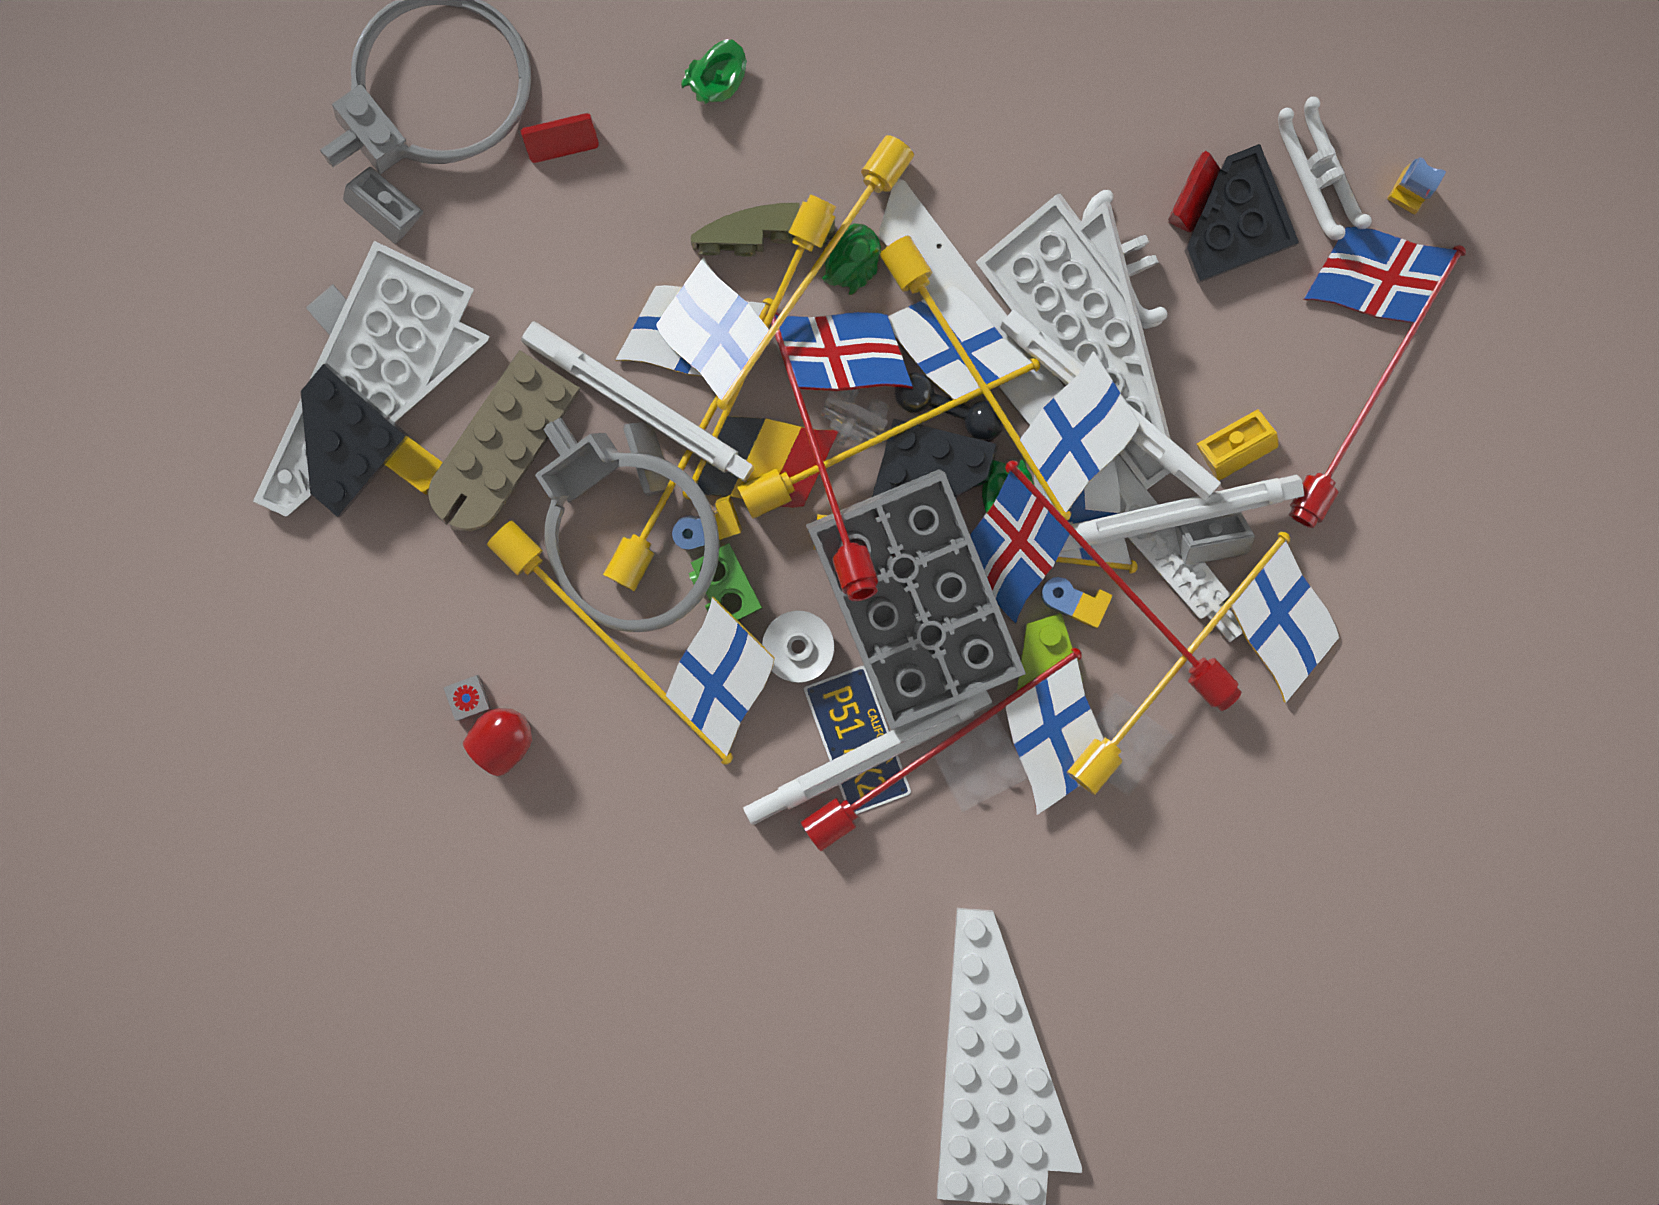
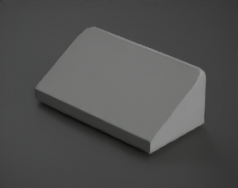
M370 166L345 186L344 202L394 244L399 242L423 215V210Z
M646 422L624 425L623 430L631 453L648 454L664 459L654 427ZM636 467L643 492L646 495L652 496L665 491L670 479L651 470Z
M1242 512L1175 526L1181 556L1185 565L1248 554L1255 538Z

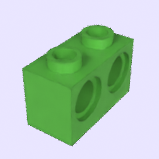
M728 543L720 547L718 562L724 564L726 573L720 581H712L706 592L710 603L706 604L705 608L708 612L712 597L722 605V600L726 595L731 593L738 594L742 599V606L738 612L731 615L740 621L763 608L731 545ZM704 556L691 562L694 571L688 574L693 584H695L700 574Z

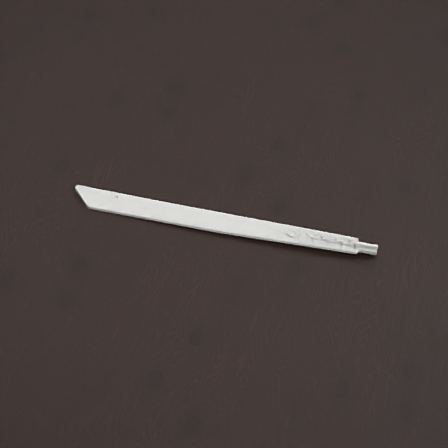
M898 179L891 190L879 230L880 239L888 246L894 241L909 235L933 272L928 278L930 284L925 287L930 296L951 286L956 287L977 304L1005 340L1027 359L1034 358L1000 329L1001 323L1007 317V314L983 286L904 180ZM1041 363L1040 369L1037 372L1033 369L998 386L1029 426L1043 407L1064 388L1058 378ZM1117 455L1113 461L1119 479L1121 513L1158 505L1122 458ZM1175 527L1128 537L1199 619L1207 615L1212 620L1225 604L1223 601L1229 597V592L1205 562L1185 565L1181 556ZM1229 609L1216 627L1231 642L1242 634V630L1235 615Z

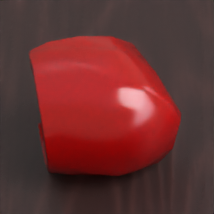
M497 708L488 711L476 720L464 739L463 746L471 759L483 770L494 776H502L509 772L529 749L532 742L531 728L525 715L514 709Z

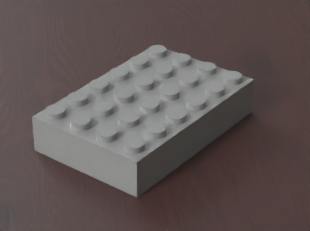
M940 469L840 510L850 543H858L868 548L877 574L878 584L876 586L878 591L868 599L851 601L848 595L842 591L832 560L833 556L838 553V549L843 546L834 515L830 514L806 524L891 730L1026 674L945 472Z

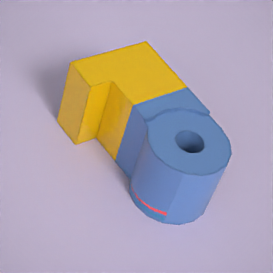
M1419 157L1404 168L1387 200L1415 215L1426 199H1430L1446 171L1427 165L1424 158Z
M731 496L716 500L717 510L713 512L718 525L719 540L741 533L742 527ZM694 515L681 517L672 531L673 540L676 545L686 550L705 545L700 517Z
M1054 577L1048 580L1041 590V598L1046 606L1094 629L1099 627L1113 596L1099 589L1095 596L1092 597L1074 589L1072 584L1062 577Z

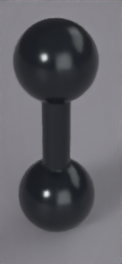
M916 372L908 373L913 389L895 387L894 391L898 405L910 413L922 412L929 406L937 408L952 401L936 394L931 380L927 376ZM988 401L977 402L971 407L960 404L944 412L964 420L968 433L975 439L983 441L993 440L1004 429L1002 422Z

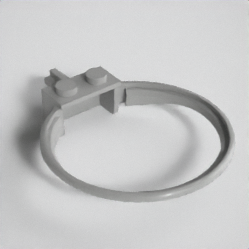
M395 0L381 9L363 29L352 56L351 91L332 104L336 120L346 132L323 147L320 152L329 165L334 168L360 149L378 173L382 174L402 158L426 164H449L466 160L490 149L505 138L515 127L529 99L531 65L526 47L519 33L502 13L483 0ZM430 5L460 7L488 20L502 33L509 43L518 67L519 83L517 97L510 114L503 124L482 141L454 150H433L414 144L408 147L404 144L406 139L366 91L367 62L375 40L390 22L410 10Z
M562 418L547 424L543 430L560 456L537 472L535 476L551 498L545 522V545L552 570L562 590L592 620L618 631L648 632L664 628L682 619L695 608L706 594L718 564V525L715 514L704 492L687 473L669 461L648 454L618 452L606 433L589 434L577 443ZM626 466L651 470L677 484L694 504L701 519L705 539L702 568L697 581L688 595L666 613L641 620L614 618L596 610L585 602L569 582L563 569L559 552V529L565 507H563L565 501L567 500L568 503L572 502L617 468Z

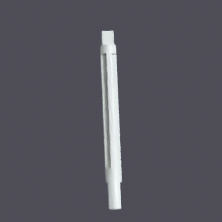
M1014 309L1002 321L1000 329L1064 384L1068 385L1083 368L1072 356ZM1128 404L1140 423L1131 440L1206 501L1221 482Z
M531 322L521 338L522 343L722 472L726 473L728 471L746 482L755 469L751 463L738 456V451L537 322Z
M1298 475L1280 479L1274 478L1213 492L1206 501L1200 496H1195L1071 525L1092 546L1304 496L1302 479ZM1069 535L1061 552L1082 547Z
M984 691L902 725L778 787L777 791L743 807L752 825L786 808L790 810L975 717L974 714L992 706V700L987 691Z

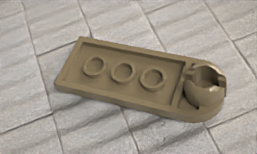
M519 350L430 482L428 491L429 501L438 518L447 525L451 519L449 513L460 498L467 497L449 523L452 530L476 531L489 525L498 515L549 439L543 429L550 422L563 418L579 394L580 387Z

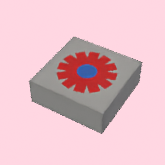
M479 675L443 687L455 721L491 709Z

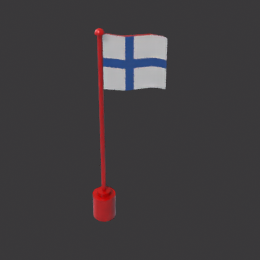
M1072 648V653L853 804L850 805L847 799L841 803L835 798L801 821V824L812 842L821 852L856 828L854 820L858 818L855 810L1004 708L1006 709L1014 747L1031 784L1036 816L1072 792L1080 785L1068 775L1067 771L1094 738L1099 741L1103 740L1084 693L1078 661L1082 658V652L1077 648Z

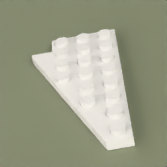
M1057 194L978 259L976 263L1011 310L1014 309L1027 321L1034 324L1083 367L1094 351L1125 401L1170 439L1111 204L1108 201L1104 202L1081 221L1063 196ZM1132 440L1119 453L1146 490L1170 473Z
M374 241L310 379L323 364H329L392 421L396 422L488 342L490 336L460 322L475 289ZM301 399L253 502L286 517L311 496Z
M957 908L937 1199L1012 1205H1046L1048 1171L1082 1173V1166L994 912L992 910Z

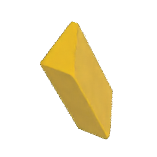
M1259 409L1197 443L1199 451L1218 481L1270 453L1279 446L1277 432Z
M408 437L385 466L419 491L428 495L430 482L443 462Z

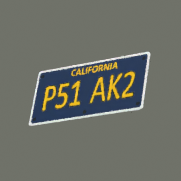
M864 666L804 687L805 695L830 761L889 732ZM898 755L839 784L844 800L847 799L850 805L901 771L903 768ZM906 776L855 810L856 814L909 795L911 789Z

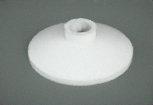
M791 611L777 617L768 626L762 645L775 657L771 671L778 677L790 682H806L818 677L827 669L834 653V640L829 627L821 618L806 611ZM795 640H802L805 643L804 652L800 654L794 653L791 648L792 643Z

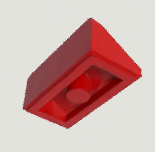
M590 113L525 127L520 130L532 163L599 147L595 124Z
M1202 152L1196 160L1168 218V223L1187 232L1193 231L1220 171L1219 165L1209 152Z

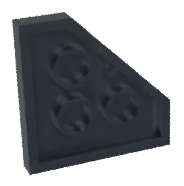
M1260 144L1227 156L1221 166L1184 250L1197 284L1299 244Z
M323 364L301 390L310 494L335 516L340 517L410 435L329 364Z
M893 419L891 429L906 423V421ZM916 425L887 440L872 497L940 469L945 472L954 497L957 499V497L972 488H977L989 481L998 445L931 427Z

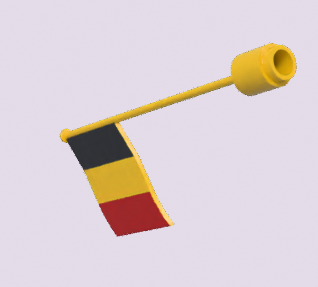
M811 194L807 202H802L789 230V233L795 236L792 243L798 245V248L763 322L768 329L804 250L812 252L814 246L822 248L836 217L833 215L836 206ZM744 379L728 402L730 407L723 410L712 435L738 451V456L755 467L746 482L774 469H777L779 475L786 472L790 478L816 466L817 463L805 427L768 418L729 416L745 381ZM813 429L823 461L826 460L840 429ZM701 458L692 479L698 484L705 495H730L743 499L738 486L746 482L728 471L726 473L722 472ZM820 472L792 484L795 490L789 494L792 501L780 507H804ZM682 491L683 497L685 499L691 500L688 497V495L684 491Z

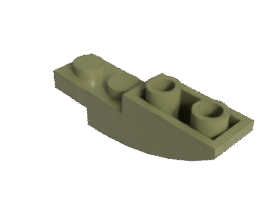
M800 203L761 205L723 216L691 235L693 250H699V254L707 256L720 255V250L734 251L736 256L752 257L756 255V251L764 252V238H770L772 243H791L792 238L795 236L791 235L789 230L799 211ZM835 219L823 244H827V239L831 240L835 235Z

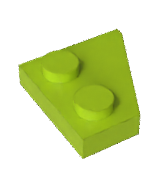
M1061 613L1026 624L1023 652L1020 659L1026 674L1019 676L1017 690L1072 653V645Z

